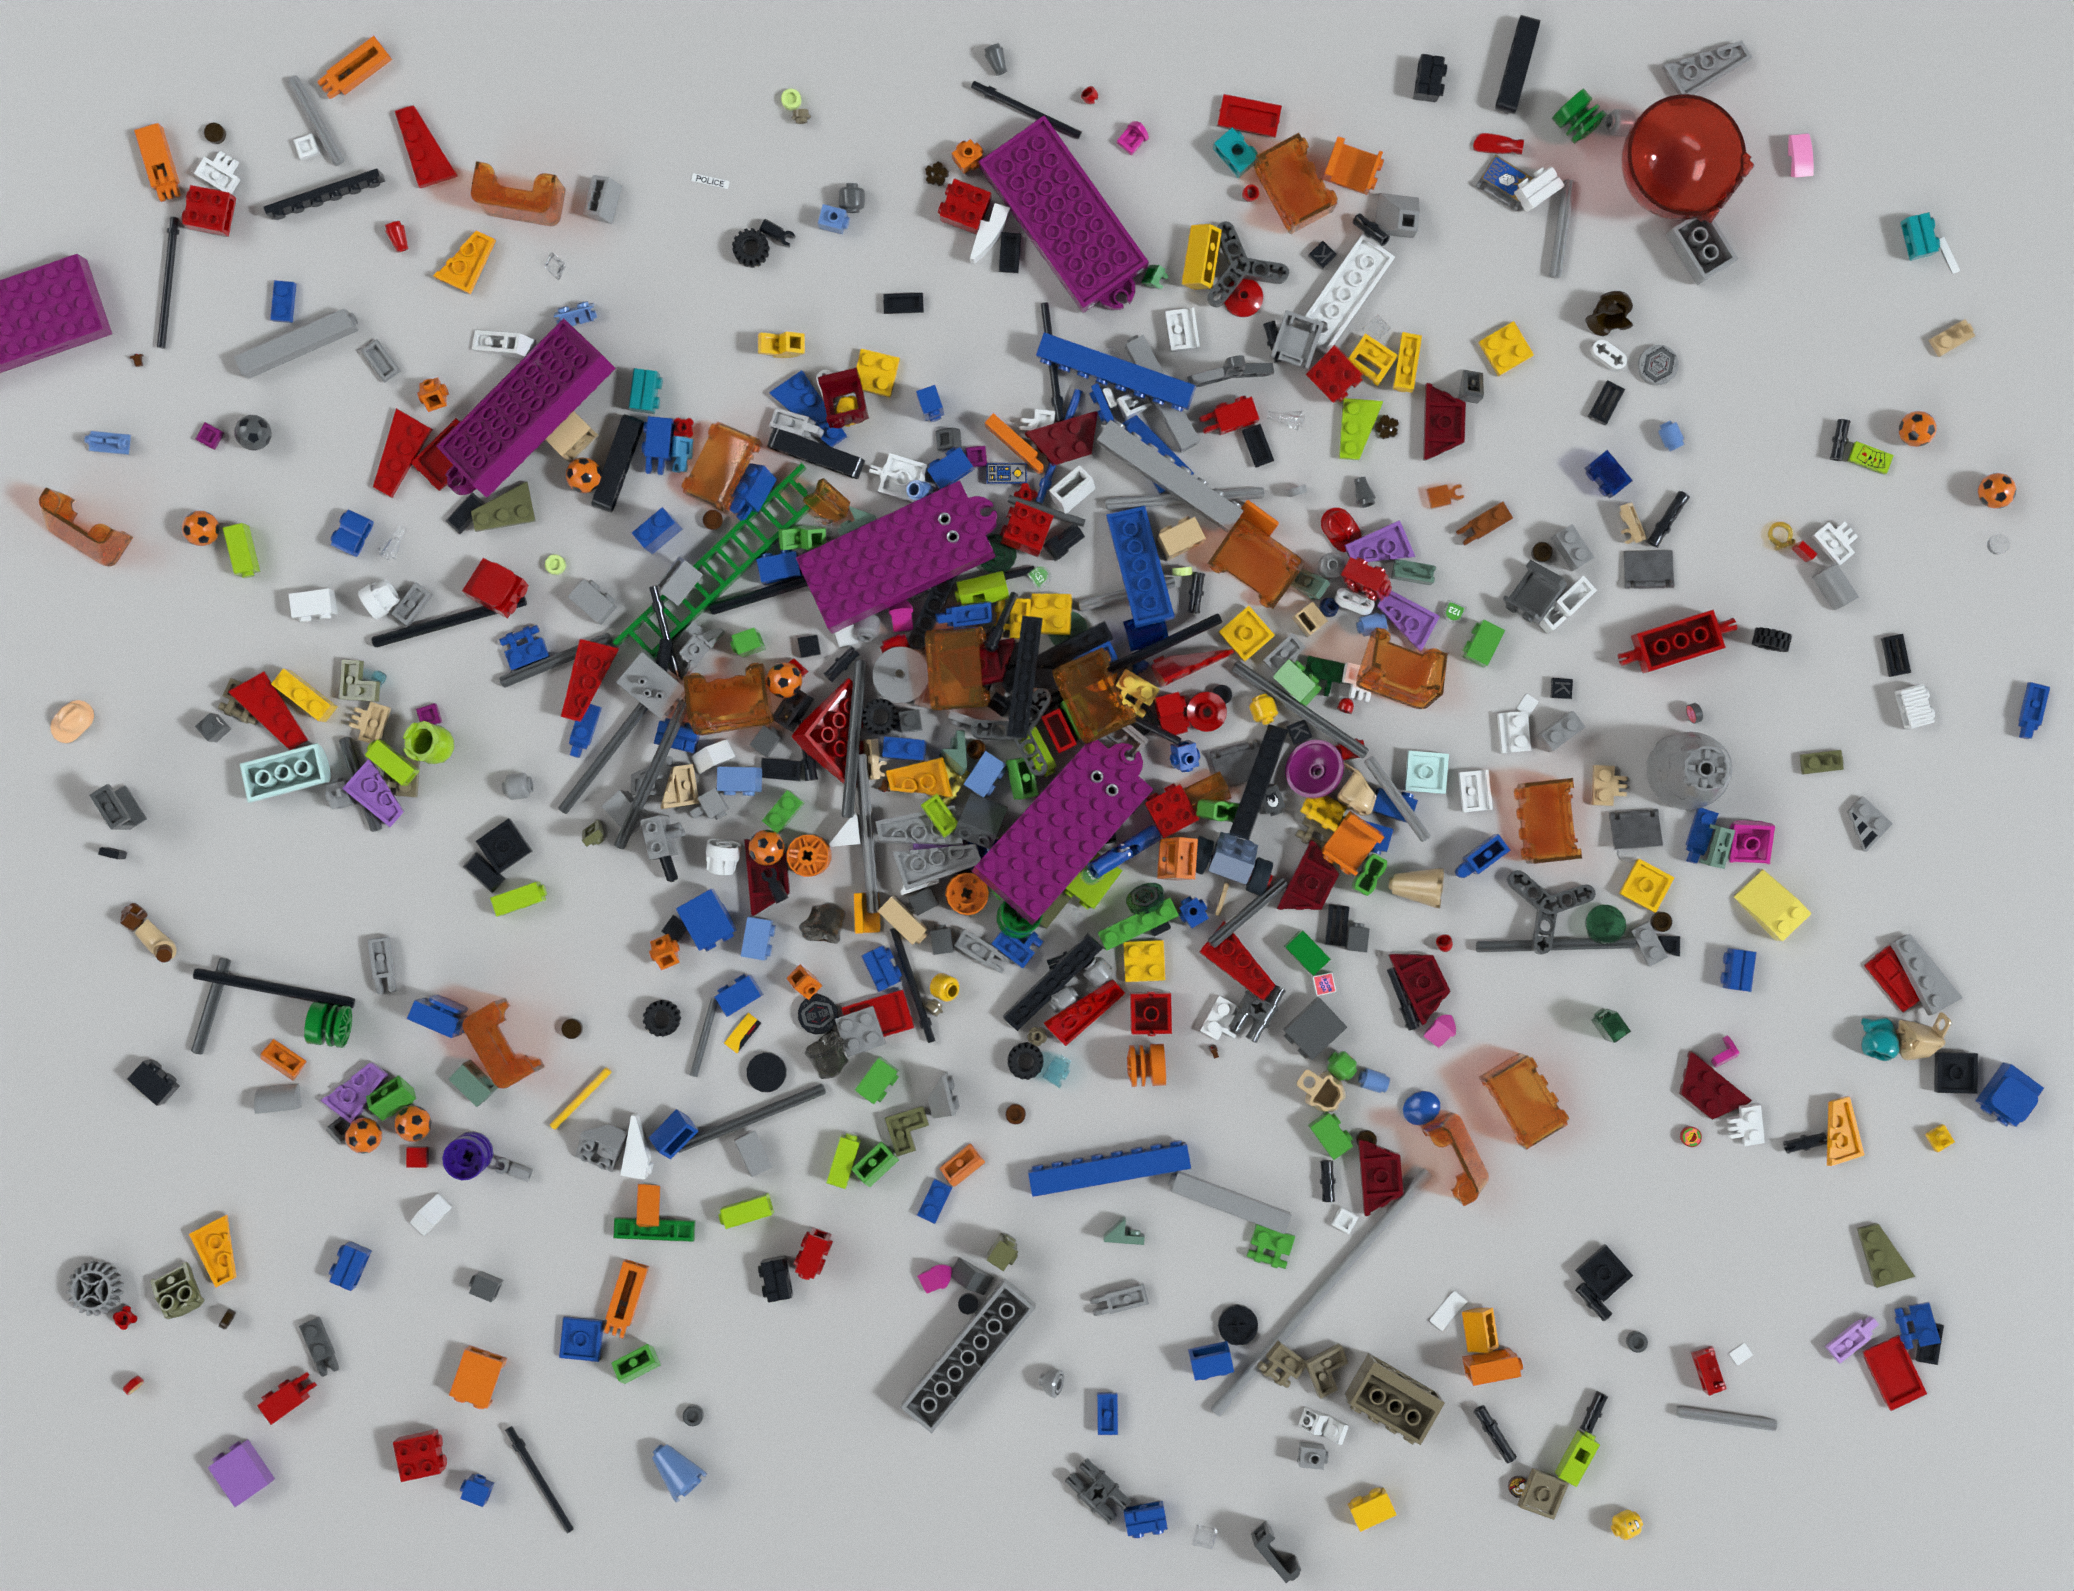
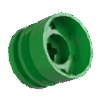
M1584 88L1565 103L1552 117V120L1559 128H1563L1567 124L1571 126L1566 132L1567 136H1570L1575 131L1577 132L1571 139L1574 144L1589 136L1607 115L1604 110L1596 116L1594 115L1600 108L1598 104L1590 109L1587 107L1593 98Z
M1005 901L999 906L996 915L999 929L1005 935L1018 939L1031 934L1039 926L1043 918L1042 914L1031 925L1019 914L1021 919L1017 921L1014 915L1018 912Z
M313 1002L305 1020L304 1037L306 1043L323 1045L326 1041L329 1047L334 1045L337 1048L345 1047L352 1028L351 1007L345 1005L341 1007L336 1004L331 1008L329 1003Z

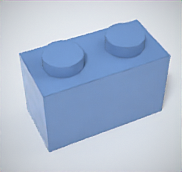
M985 751L964 785L983 798L986 795L990 797L996 788L993 785L997 778L1001 780L1007 771L1004 768L1006 764Z
M717 767V791H724L723 795H736V792H743V796H755V792H762V768Z
M752 916L747 917L741 957L765 961L767 956H771L772 945H770V938L774 937L776 930L773 920Z

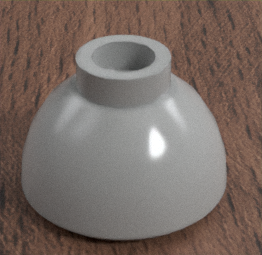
M1051 1370L1046 1374L1042 1373L1039 1377V1386H1042L1045 1393L1052 1398L1059 1396L1064 1384L1062 1370Z

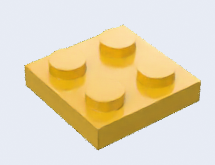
M1514 321L1478 342L1498 377L1534 356Z
M861 349L856 367L861 377L863 391L891 398L900 358Z
M1032 594L1030 616L1043 618L1041 634L1070 635L1072 594Z
M1249 605L1218 632L1244 662L1275 636Z
M1637 858L1618 894L1656 913L1675 877Z
M1164 940L1127 941L1123 943L1125 982L1165 980Z

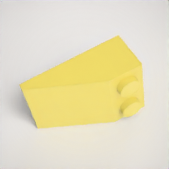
M1763 869L1734 896L1741 906L1775 941H1784L1812 914L1793 894Z

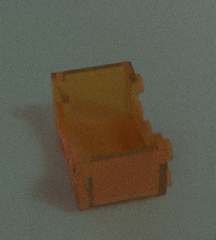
M1299 133L1256 155L1253 164L1257 177L1289 234H1293L1332 213L1337 205L1336 201H1338L1336 193L1326 188L1321 178L1318 179L1315 173V165L1312 161H1308L1306 157L1307 149L1309 148L1308 142Z
M476 161L471 186V197L487 215L545 226H555L559 223L566 188L556 175L539 174L534 180L532 191L501 186L497 182L498 177L495 175L494 168L490 164Z
M1103 647L1059 666L1052 671L1058 689L1085 744L1096 741L1137 722L1134 708L1132 706L1129 707L1127 704L1123 705L1122 694L1114 686L1115 679L1112 673L1107 670L1111 657L1106 650L1104 651Z
M763 663L749 664L745 669L746 676L736 675L733 678H718L707 682L706 678L700 673L683 676L687 717L695 734L710 735L768 725L774 721L771 693L766 679L767 671Z
M1573 778L1521 783L1517 785V788H1514L1515 800H1518L1519 808H1516V816L1521 824L1518 834L1519 839L1523 841L1521 858L1527 864L1582 859L1581 848L1577 849V845L1574 844L1578 842V838H1575L1571 798H1573V795L1569 794L1570 788H1574Z
M506 998L493 1001L467 1016L462 1025L465 1034L493 1083L502 1089L524 1080L545 1067L541 1059L531 1060L527 1055L517 1059L498 1026L506 1021L505 1012L510 1007Z
M1519 1052L1479 1076V1079L1483 1086L1486 1085L1490 1095L1493 1096L1511 1126L1512 1132L1517 1135L1515 1139L1519 1146L1527 1150L1566 1127L1569 1117L1556 1104L1559 1102L1553 1092L1550 1093L1547 1089L1548 1082L1542 1074H1538L1536 1070L1538 1065L1535 1060Z

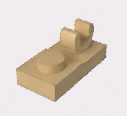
M1964 319L1931 338L1929 342L1937 356L1940 357L1975 337L1974 329Z
M1633 503L1620 506L1621 519L1629 525V528L1622 530L1621 533L1628 532L1631 534V538L1625 541V543L1629 544L1634 541L1638 543L1646 540L1647 537Z
M878 739L863 740V753L867 755L869 780L880 779V777L886 776V772L882 773L880 771V766L887 765L885 761L879 762L881 747Z

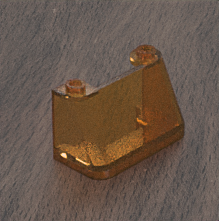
M718 421L716 424H711L708 430L709 437L689 478L686 477L681 488H683L685 495L728 515L730 512V498L734 499L731 495L750 461L754 459L752 453H759L763 444L758 438Z
M46 487L40 495L39 505L47 530L99 564L107 567L115 565L133 539V536L125 531L114 530L105 524H96L89 532L73 522L78 514L72 508V503L75 499L67 494Z
M1239 518L1207 564L1218 574L1227 571L1259 593V602L1264 607L1274 609L1300 573L1305 562L1246 519Z
M982 626L926 631L925 644L929 698L933 711L988 707L990 692L986 691L985 687H982L979 647L986 640V633Z
M1376 627L1371 632L1357 674L1356 685L1361 689L1416 709L1428 708L1443 695L1448 654L1436 648H1431L1420 654L1389 642L1391 634L1383 628Z
M1446 1113L1420 1126L1424 1136H1430L1434 1145L1442 1148L1448 1145L1452 1146L1464 1172L1455 1176L1457 1183L1451 1189V1192L1461 1205L1466 1206L1478 1198L1489 1181V1175L1461 1117L1456 1113Z

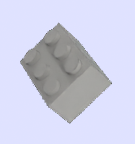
M1707 208L1672 228L1666 234L1697 285L1727 268L1738 259Z

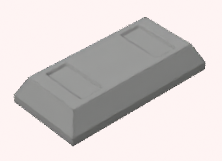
M378 339L361 350L384 383L400 372V369Z

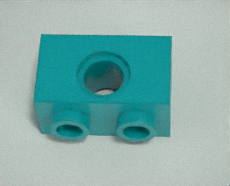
M1232 127L1214 142L1213 150L1239 179L1257 163L1258 153L1253 146L1246 144L1242 133L1238 130L1235 131ZM1238 148L1242 154L1235 155L1232 150Z

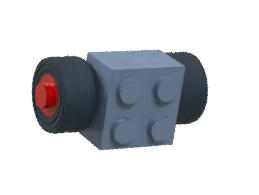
M1220 832L1215 846L1213 840L1202 836L1197 838L1196 873L1203 875L1209 862L1208 871L1246 884V891L1262 896L1266 887L1272 881L1273 862L1260 857L1256 859L1257 844L1224 832Z

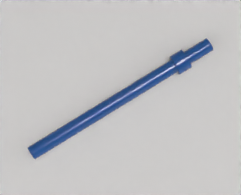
M1074 390L1064 420L1074 417L1082 394L1081 390ZM1050 462L1044 478H1041L1039 483L1040 489L1035 501L1043 504L1047 490H1050L1052 485L1051 479L1056 465L1052 466Z

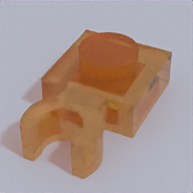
M1447 484L1428 488L1426 491L1430 508L1434 509L1451 505V499L1456 501L1463 499L1464 495L1457 496L1455 494V490L1462 488V485L1457 484L1450 490H1448Z

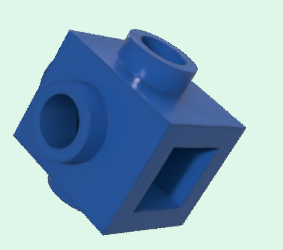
M1185 740L1181 741L1179 745L1170 744V762L1174 768L1181 772H1190L1194 767L1199 766L1200 752L1195 742Z
M1189 896L1181 901L1182 905L1178 907L1180 909L1178 915L1183 923H1188L1190 928H1194L1209 919L1205 912L1208 908L1202 899L1198 900L1197 897L1192 899ZM1194 907L1196 911L1191 915L1189 911Z

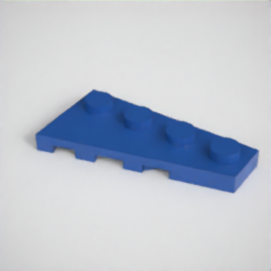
M802 370L769 392L788 411L811 418L816 422V426L825 430L820 439L829 447H834L847 438L842 428L830 429L826 420L825 404Z
M1137 415L1122 423L1126 431L1129 433L1135 432L1142 438V442L1147 445L1151 443L1159 449L1158 453L1163 456L1166 454L1175 460L1174 464L1180 468L1181 466L1188 468L1192 472L1190 475H1194V472ZM1152 482L1159 494L1166 491Z

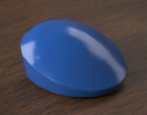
M1416 1092L1404 1102L1403 1115L1411 1124H1427L1439 1114L1441 1108L1440 1101L1431 1092Z

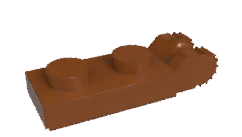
M1502 501L1469 521L1467 525L1457 530L1456 533L1459 535L1465 533L1469 528L1472 529L1475 535L1464 539L1462 543L1465 546L1510 521L1513 517Z

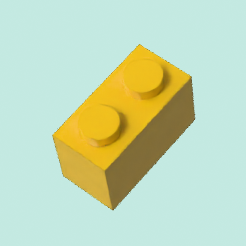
M1384 1487L1381 1489L1374 1488L1368 1495L1363 1497L1357 1496L1348 1503V1507L1360 1532L1397 1515Z

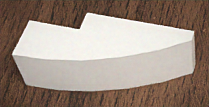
M995 203L990 221L981 220L970 257L971 264H975L983 258L999 239L1008 221L1010 207Z
M1582 576L1558 597L1540 622V627L1549 634L1566 618L1571 616L1597 590Z

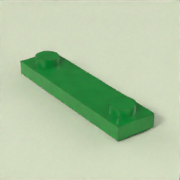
M615 1217L613 1238L694 1242L696 1220L659 1219V1226L639 1227L636 1224V1218Z

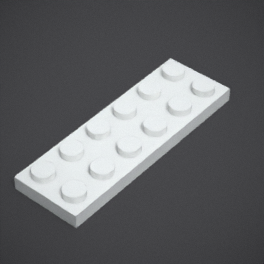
M1363 234L1305 316L1324 323L1316 346V350L1324 355L1336 343L1395 258L1394 255ZM1301 322L1297 328L1310 332L1311 325Z

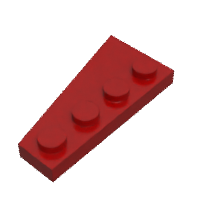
M412 105L396 110L395 114L420 189L458 177L416 107Z
M396 408L373 487L393 498L412 466L411 462L417 457L433 429Z
M583 639L579 640L561 717L581 722L619 648Z
M265 671L228 691L289 750L308 741L307 736L277 689L271 685L272 682Z
M1223 921L1216 931L1225 925L1226 922ZM1234 933L1215 948L1207 941L1199 951L1200 954L1262 1001L1267 998L1275 987L1274 982Z
M1112 979L1045 1021L1044 1025L1067 1046L1126 993Z

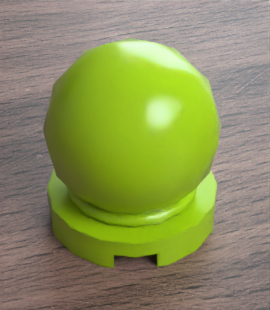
M427 721L412 723L403 735V739H405V748L403 750L409 758L415 761H422L428 764L444 763L451 757L454 751V738L450 731Z

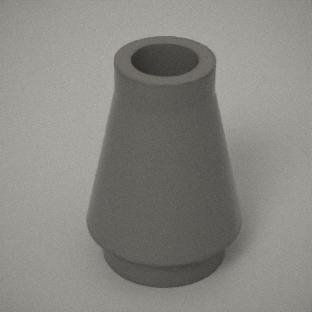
M997 43L985 48V57L995 71L996 76L1006 73L1003 47H1000V44Z
M1366 477L1355 479L1356 503L1359 504L1360 508L1374 505L1376 497Z

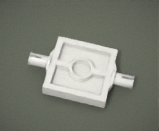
M889 453L887 463L883 468L871 465L869 473L880 475L879 493L912 503L916 500H912L907 495V485L913 480L927 482L925 480L927 464ZM927 482V483H929L932 487H934V488H933V492H935V488H936V485H937V484Z

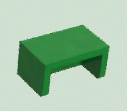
M1303 930L1298 931L1284 945L1312 976L1331 960Z

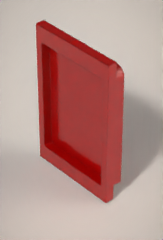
M457 418L411 462L417 471L438 491H441L447 485V476L445 474L453 464L437 448V445L460 423Z
M903 989L842 1007L843 1015H847L874 1006L884 1037L914 1028L913 1018L911 1017Z
M1896 1335L1862 1351L1867 1366L1890 1411L1927 1395L1913 1362L1905 1349L1904 1343L1901 1342L1900 1335Z

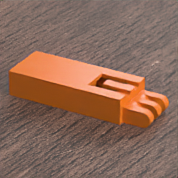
M373 36L326 71L327 74L320 78L317 83L319 86H323L322 90L327 93L329 99L334 98L341 92L346 95L389 63L392 58L375 36ZM351 70L352 73L350 75L345 73L343 78H339L345 71Z
M155 123L134 130L151 187L157 191L159 200L161 202L166 201L164 193H166L169 200L173 199L172 191L176 197H180L181 193L178 187L180 182L163 126ZM164 163L168 176L164 177V170H158L157 165L161 166L160 164Z
M993 413L985 421V427L1036 473L1042 474L1044 466L1037 460L1038 452Z
M628 1259L623 1261L605 1318L607 1323L604 1333L608 1334L610 1327H614L612 1335L616 1336L618 1329H621L619 1338H624L627 1327L632 1324L649 1266ZM620 1300L628 1302L627 1308L621 1306L619 1314L616 1313Z

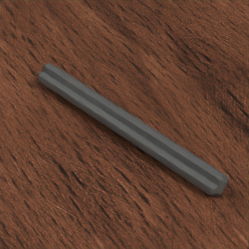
M609 633L589 640L607 646L613 643ZM578 645L501 676L499 678L501 685L506 688L574 660Z

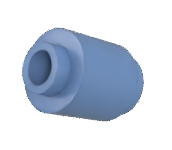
M1670 420L1660 425L1661 430L1658 433L1665 448L1668 447L1669 451L1685 445L1683 442L1684 437L1677 422L1672 423Z
M913 480L907 485L906 492L909 498L917 501L932 494L933 487L927 482Z
M1375 613L1359 617V622H1356L1358 633H1362L1363 637L1382 633L1383 630L1387 629L1385 615Z
M1366 1068L1365 1071L1360 1072L1358 1082L1361 1083V1088L1377 1093H1385L1388 1089L1390 1078L1384 1073Z

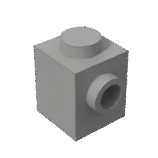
M1299 1442L1297 1459L1299 1467L1324 1470V1463H1328V1451H1326L1324 1445Z

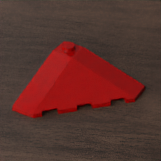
M1233 649L1169 656L1167 658L1163 655L1153 660L1154 664L1151 665V669L1160 688L1234 654Z
M847 678L799 725L791 736L808 755L843 784L845 780L853 681L850 678ZM860 741L859 754H864L863 741Z

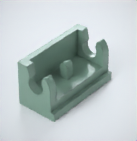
M1394 559L1391 579L1432 585L1435 580L1433 575L1436 566Z
M1710 824L1709 828L1715 829V834L1710 845L1708 859L1700 858L1699 862L1708 866L1725 869L1735 830Z
M471 1060L462 1064L449 1078L476 1107L485 1102L499 1088Z

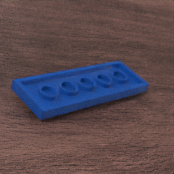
M1141 506L1107 514L1106 518L1135 628L1174 619L1175 616L1146 507Z

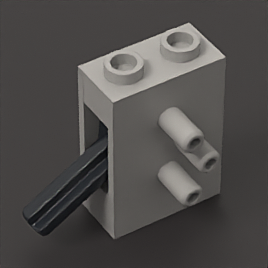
M664 638L660 639L657 659L644 649L616 682L660 719L663 715L668 716L675 707L672 704L676 700L680 701L687 694L685 689L688 687L686 683L668 669L672 641Z
M659 815L640 820L649 859H660L666 880L674 882L678 879V875L671 856L679 855L675 838L685 836V830L680 822L671 824L669 816Z

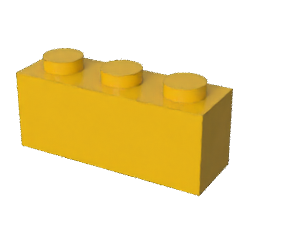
M1211 224L1191 225L1182 285L1193 290L1213 288L1221 229Z
M283 668L271 683V685L317 721L327 722L338 708L337 705L292 670Z

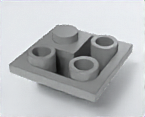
M1379 193L1375 220L1378 228L1388 235L1414 238L1418 231L1419 198Z
M943 1072L928 1098L933 1118L954 1116L960 1107L957 1095L953 1096L952 1092L955 1087L952 1075L948 1076V1072Z
M610 1124L582 1131L575 1157L580 1158L584 1162L594 1164L602 1170L613 1172L625 1145L628 1132Z

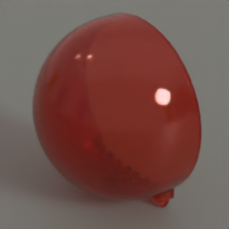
M1690 94L1669 96L1649 106L1629 129L1621 155V169L1625 185L1631 196L1642 208L1665 219L1690 220L1697 218L1701 222L1706 220L1709 223L1713 222L1720 209L1725 206L1755 165L1750 161L1752 156L1746 152L1742 133L1731 115L1717 103L1707 98Z

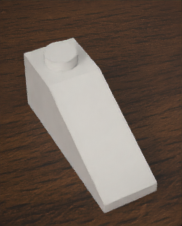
M475 330L471 350L523 359L535 347L536 340L520 333Z
M634 1113L630 1119L621 1176L646 1179L648 1174L651 1175L653 1163L650 1162L651 1154L640 1116Z

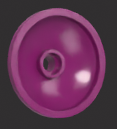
M1309 740L1300 744L1290 754L1285 768L1286 780L1291 789L1298 795L1310 799L1321 798L1331 793L1340 783L1344 772V762L1339 750L1331 743L1324 740ZM1322 770L1321 774L1317 776V772Z

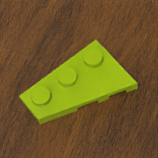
M1348 398L1343 400L1339 459H1360L1383 401Z

